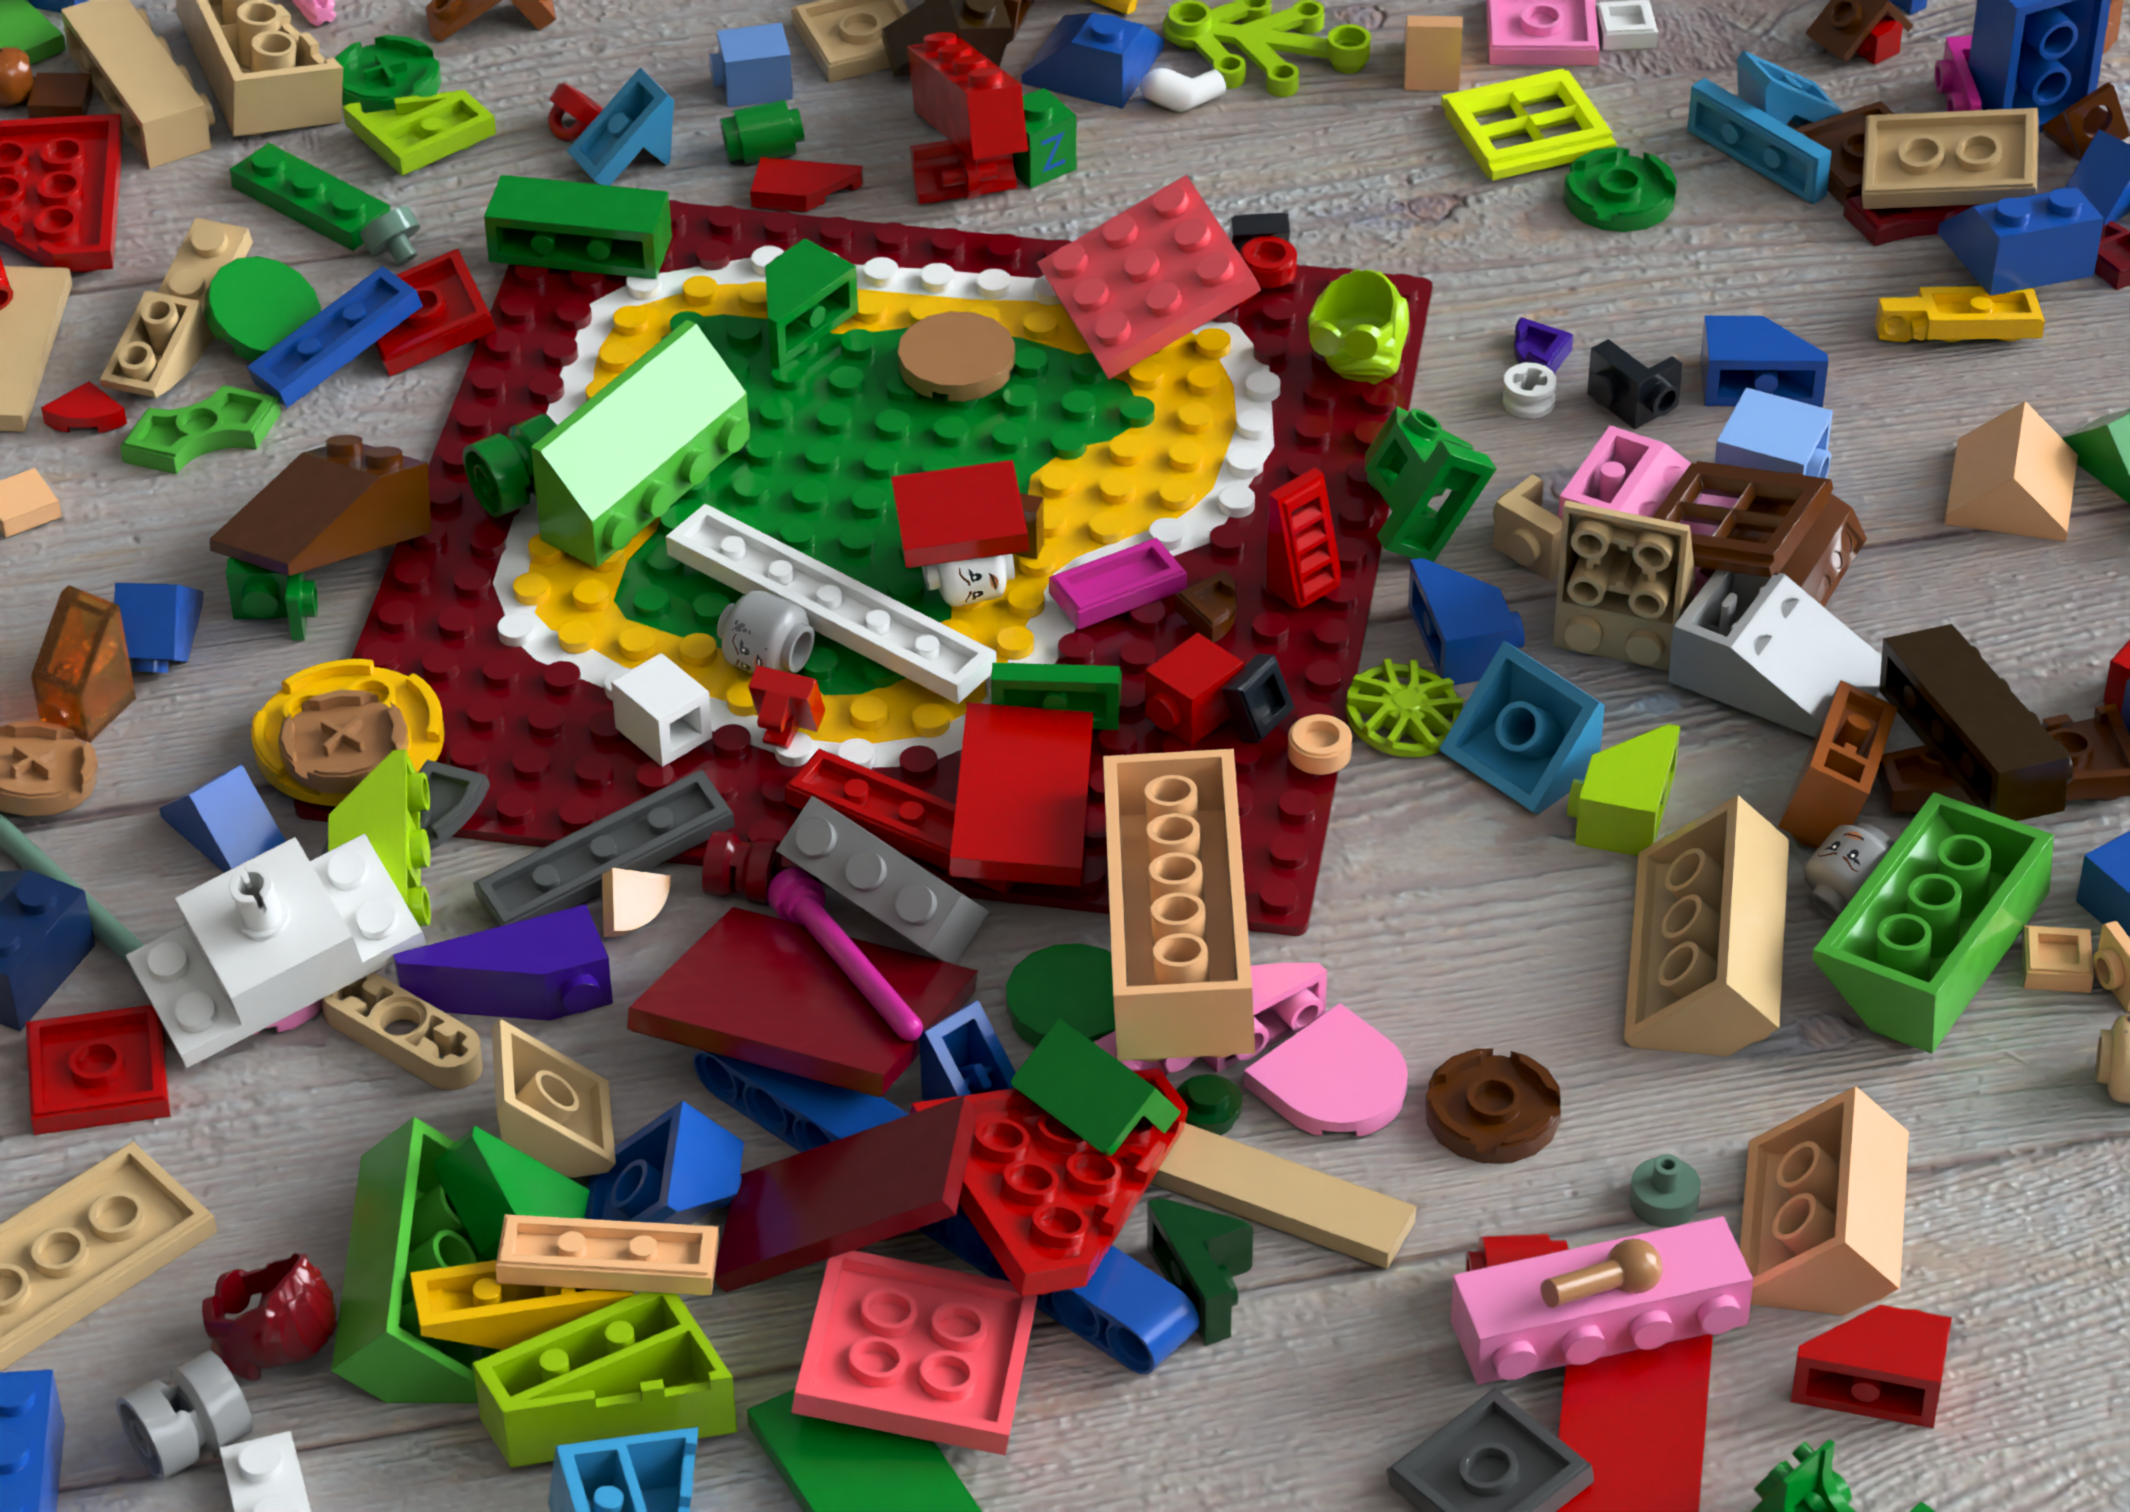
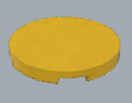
M343 659L325 662L291 675L281 682L282 689L265 704L262 710L255 712L251 725V739L255 761L266 780L290 797L325 806H338L349 794L322 793L301 786L287 774L280 756L278 744L282 722L289 714L292 720L296 714L302 711L301 704L310 698L336 690H363L378 695V701L390 708V702L401 710L407 725L409 739L407 753L416 773L420 771L426 760L436 762L441 753L445 735L442 708L433 689L416 674L412 673L410 676H406L396 671L374 667L373 660Z

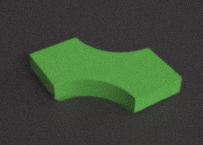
M223 385L211 397L191 406L178 409L148 408L120 446L122 462L177 474L193 459L212 451L226 448L257 449L281 414L279 397Z

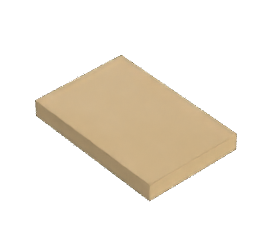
M2038 108L1866 115L1862 182L1863 209L1979 205L1998 202L2004 198H2021L2037 195Z

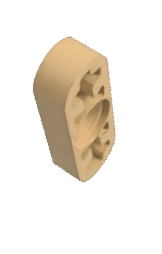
M375 972L321 999L324 1018L331 1027L436 1088L442 1090L465 1088L473 1084L483 1071L480 1038L471 1027ZM398 1020H411L418 1024L414 1031L404 1035H392L384 1031L387 1025ZM439 1054L443 1055L444 1058H439Z

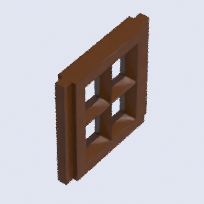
M1697 461L1696 464H1690L1652 518L1680 524L1682 521L1719 526L1713 536L1691 533L1694 567L1772 578L1773 575L1780 573L1828 504V496L1833 490L1832 479ZM1702 494L1738 499L1732 509L1696 504ZM1755 501L1792 506L1786 516L1749 511ZM1736 528L1773 534L1766 544L1729 539Z

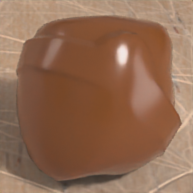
M1 47L0 107H9L29 99L35 77L32 75L29 56L26 52L16 47Z

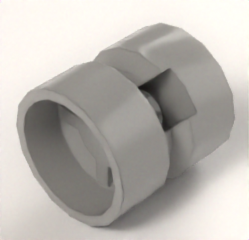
M211 1350L205 1351L171 1369L170 1382L168 1384L158 1379H152L117 1398L116 1405L123 1429L140 1461L157 1480H164L198 1462L201 1447L204 1446L211 1451H218L220 1447L227 1446L250 1434L253 1428L248 1405L236 1380L220 1357Z

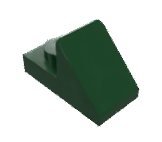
M1164 1198L1148 1201L1147 1249L1165 1279L1185 1293L1193 1303L1200 1321L1197 1330L1198 1335L1205 1346L1230 1338L1232 1307L1238 1304V1292L1233 1277L1246 1273L1252 1268V1226L1240 1219Z

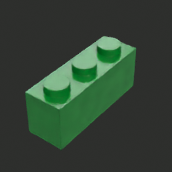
M501 175L484 215L488 261L493 263L657 279L672 238L668 191Z

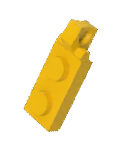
M1982 286L1919 287L1918 295L1879 298L1875 319V328L1879 340L1904 343L1912 338L1921 341L1926 338V340H1941L1945 342H1957L1962 339L2016 341L2027 338H2042L2045 324L2034 288L1990 296Z

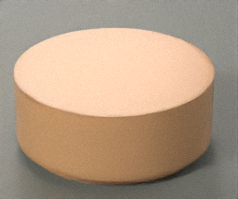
M1315 714L1303 717L1291 726L1288 733V757L1298 769L1310 774H1330L1344 768L1351 759L1352 733L1348 725L1342 720L1329 715Z

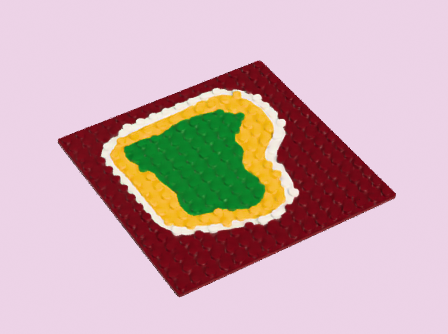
M669 200L672 238L657 279L509 264L490 310L497 330L479 338L428 465L432 533L397 543L351 659L373 660L374 667L396 671L406 676H410L413 673L422 678L436 693L442 708L445 735L443 747L436 762L487 775L490 787L483 801L465 825L452 837L544 848L703 769L733 812L735 826L725 832L736 833L741 841L754 842L760 837L780 840L782 842L802 811L785 803V786L819 748L956 804L967 702L992 704L991 675L959 704H956L814 630V645L809 659L801 670L793 674L817 680L826 710L819 729L815 732L799 728L788 749L763 743L762 739L766 729L760 728L757 725L758 716L748 688L753 674L735 668L725 660L722 651V639L717 635L718 621L725 607L731 603L736 604L745 594L667 555L666 535L700 507L707 504L995 650L996 663L1120 666L1122 687L1119 730L1092 729L1081 886L1016 882L1010 891L1004 894L968 878L949 876V871L896 849L897 851L969 898L1110 914L1103 756L1234 749L1248 931L1300 936L1307 932L1339 771L1317 775L1304 772L1295 767L1288 757V733L1291 726L1297 720L1315 714L1333 716L1342 720L1347 725L1349 724L1345 713V701L1353 678L1359 672L1383 545L1376 535L1388 519L1390 508L1382 495L1366 479L1368 474L1365 471V453L1396 406L1408 412L1410 411L1432 298L1433 285L1429 279L1414 277L1408 274L1394 275L1383 273L1395 285L1401 297L1407 300L1409 328L1397 372L1391 377L1373 385L1369 382L1345 379L1331 370L1324 356L1318 354L1313 349L1309 340L1308 316L1317 298L1332 281L1354 270L1350 268L1334 269L1297 264L1296 276L1290 283L1278 288H1261V291L1242 306L1238 307L1236 305L1108 380L1037 264L1038 261L1054 253L1059 248L1071 243V241L1065 239L1047 240L1017 237L1012 234L997 235L960 231L954 228L938 229L908 226L896 222L878 223L849 220L844 217L829 218L792 214L786 211L769 212L740 209L727 205L710 206ZM806 238L856 266L858 312L785 365L778 368L770 362L765 265ZM950 311L974 312L993 318L1008 329L1015 343V365L1010 370V379L1006 384L984 398L954 402L947 400V394L933 392V398L917 393L908 386L898 369V348L902 335L911 325L931 315ZM686 320L698 325L747 393L750 439L746 441L739 451L732 453L713 469L704 481L694 485L674 502L664 515L654 519L635 535L625 548L615 552L598 568L540 539L536 496L530 494L529 504L494 518L480 505L465 473L462 456L464 447L495 433H500L507 437L510 427L542 413L549 416L557 425L560 424ZM1013 460L1019 492L1044 498V545L1037 559L1013 555L1015 579L1007 580L1005 592L1001 597L958 607L951 606L943 600L939 589L928 591L923 577L922 566L906 568L891 476ZM1316 467L1324 473L1340 561L1341 580L1338 588L1306 607L1296 609L1267 588L1269 493ZM1303 506L1294 510L1293 512H1291V514L1293 515L1298 511L1302 510ZM1156 537L1186 571L1187 588L1225 570L1235 583L1237 613L1231 629L1214 643L1242 660L1244 666L1257 654L1275 655L1295 708L1259 743L1242 742L1231 717L1197 743L1190 746L1169 731L1161 730L1150 719L1145 717V670L1198 632L1175 611V594L1078 630L1049 594V577ZM660 653L664 654L709 691L712 738L664 767L660 766L615 728L611 681ZM294 799L295 813L304 820L328 822V815L337 807L312 804ZM709 839L665 862L703 866ZM782 856L781 871L792 867H800L785 856Z

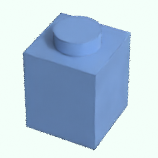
M782 23L717 31L718 53L709 54L710 75L713 87H723L728 107L793 99L791 54Z

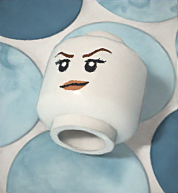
M1012 554L922 566L923 577L928 591L939 589L943 600L947 604L957 607L999 598L1005 592L1007 580L1015 579Z

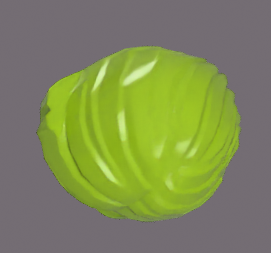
M1355 269L1349 274L1341 275L1337 280L1332 281L1317 298L1308 316L1310 344L1318 354L1324 356L1330 369L1341 377L1359 382H1369L1375 385L1383 381V379L1394 375L1399 368L1409 328L1407 300L1401 297L1395 285L1382 272H1376L1371 269L1363 271Z

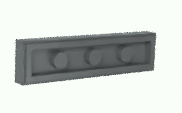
M703 769L474 882L475 894L496 927L573 908L602 893V874L611 868L645 872L710 839L714 831H726L734 827L733 812Z

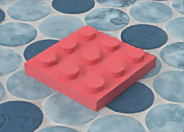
M1187 175L1163 187L1153 195L1110 218L1105 223L1037 262L1044 277L1108 380L1261 291L1255 276Z
M854 1250L829 1258L794 1393L792 1413L1006 1456L1038 1294L1021 1297L1010 1281Z

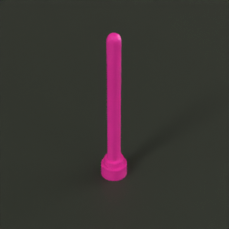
M800 867L788 868L778 873L768 887L767 900L780 919L804 925L899 1038L908 1042L918 1039L923 1031L921 1020L824 909L825 891L821 884L812 874Z

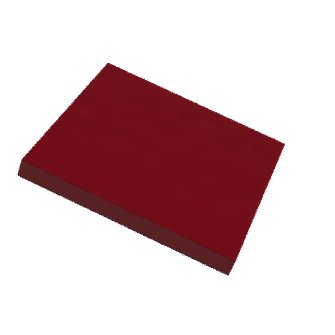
M732 907L628 1009L627 1029H630L632 1032L875 1097H882L920 1054L919 1038L910 1042L899 1038L804 925ZM849 937L918 1016L923 1024V1030L959 1010L976 990L978 970Z

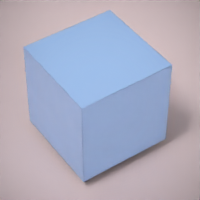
M1746 388L1717 440L1715 463L1776 472L1801 473L1805 476L1827 478L1831 461V452L1828 451L1833 410Z

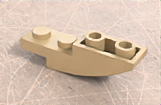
M201 218L194 219L158 292L145 290L100 378L102 387L157 398L184 378L198 362L215 337L210 331L203 312L205 293L210 282L222 266L237 258L246 257L253 243L248 228Z

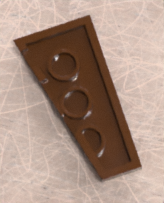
M2116 703L2095 707L2094 718L2073 722L2068 714L2043 719L2042 726L2059 745L2067 749L2072 760L2073 778L2067 784L2066 801L2084 799L2112 801L2120 797L2130 796V734ZM1925 745L1882 755L1877 776L1891 812L1917 814L1933 792L1977 807Z

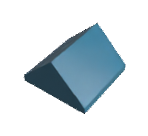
M1503 641L1439 750L1533 813L1540 814L1570 792L1574 778L1585 780L1591 756L1601 751L1605 705L1510 643Z

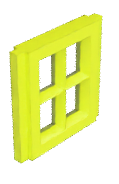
M1564 68L1441 95V105L1445 110L1446 118L1486 177L1491 178L1492 181L1572 163L1577 158L1594 150L1617 147V143L1612 137L1613 132L1568 70L1565 71ZM1559 98L1565 105L1562 108L1530 115L1524 109V106ZM1512 109L1517 117L1482 126L1475 119V117ZM1577 122L1582 129L1581 131L1546 139L1540 132L1542 129ZM1528 133L1533 142L1497 150L1491 143L1493 140Z

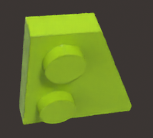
M465 90L437 93L430 97L409 96L394 98L396 110L363 113L360 102L343 106L345 125L402 176L412 171L420 170L432 162L459 150L467 149L477 142L496 135L495 116Z

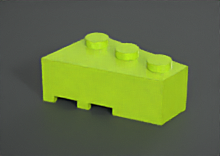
M639 1292L473 1363L480 1419L510 1468L554 1461L555 1447L557 1445L699 1427L698 1438L737 1432L733 1377L676 1293Z

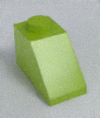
M1672 724L1663 725L1591 756L1585 780L1574 778L1569 793L1567 816L1577 818L1575 845L1638 856L1640 851L1656 843L1676 773L1680 726Z

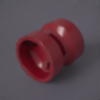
M714 831L708 841L703 861V892L707 895L726 897L732 892L741 893L746 896L749 902L769 904L767 900L768 887L773 878L782 869L783 855L776 851L781 843L780 840L760 837L754 842L741 841L736 833Z

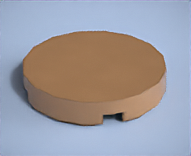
M950 311L928 316L911 325L902 335L899 342L898 369L904 382L917 393L933 398V392L947 394V400L954 402L984 398L1006 384L1010 379V370L1015 365V343L1008 329L993 318L974 312Z
M336 690L310 698L301 704L302 711L296 714L292 720L289 714L281 724L278 744L280 756L287 774L301 786L322 793H351L393 750H408L407 725L401 710L391 702V708L386 704L380 703L378 695L363 690Z
M23 721L1 726L0 810L23 816L55 815L76 808L91 796L97 783L98 762L94 747L87 740L85 745L75 740V732L59 724L42 721Z

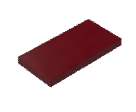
M964 1095L742 1173L739 1191L731 1200L716 1259L714 1281L727 1293L955 1216L978 1110Z

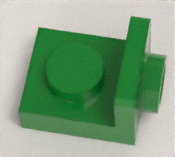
M227 558L226 580L233 619L288 618L292 641L305 640L307 618L317 617L318 614L316 581H306L304 572L287 576L234 558Z

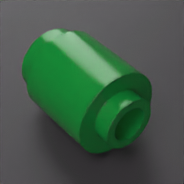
M784 99L732 110L731 117L720 119L723 142L729 163L743 160L744 165L758 163L760 157L776 159L794 155L797 153L796 143L805 141L798 108L788 110Z

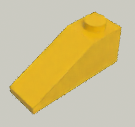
M497 1260L410 1273L421 1336L505 1350L635 1295L634 1291L499 1284L496 1281Z

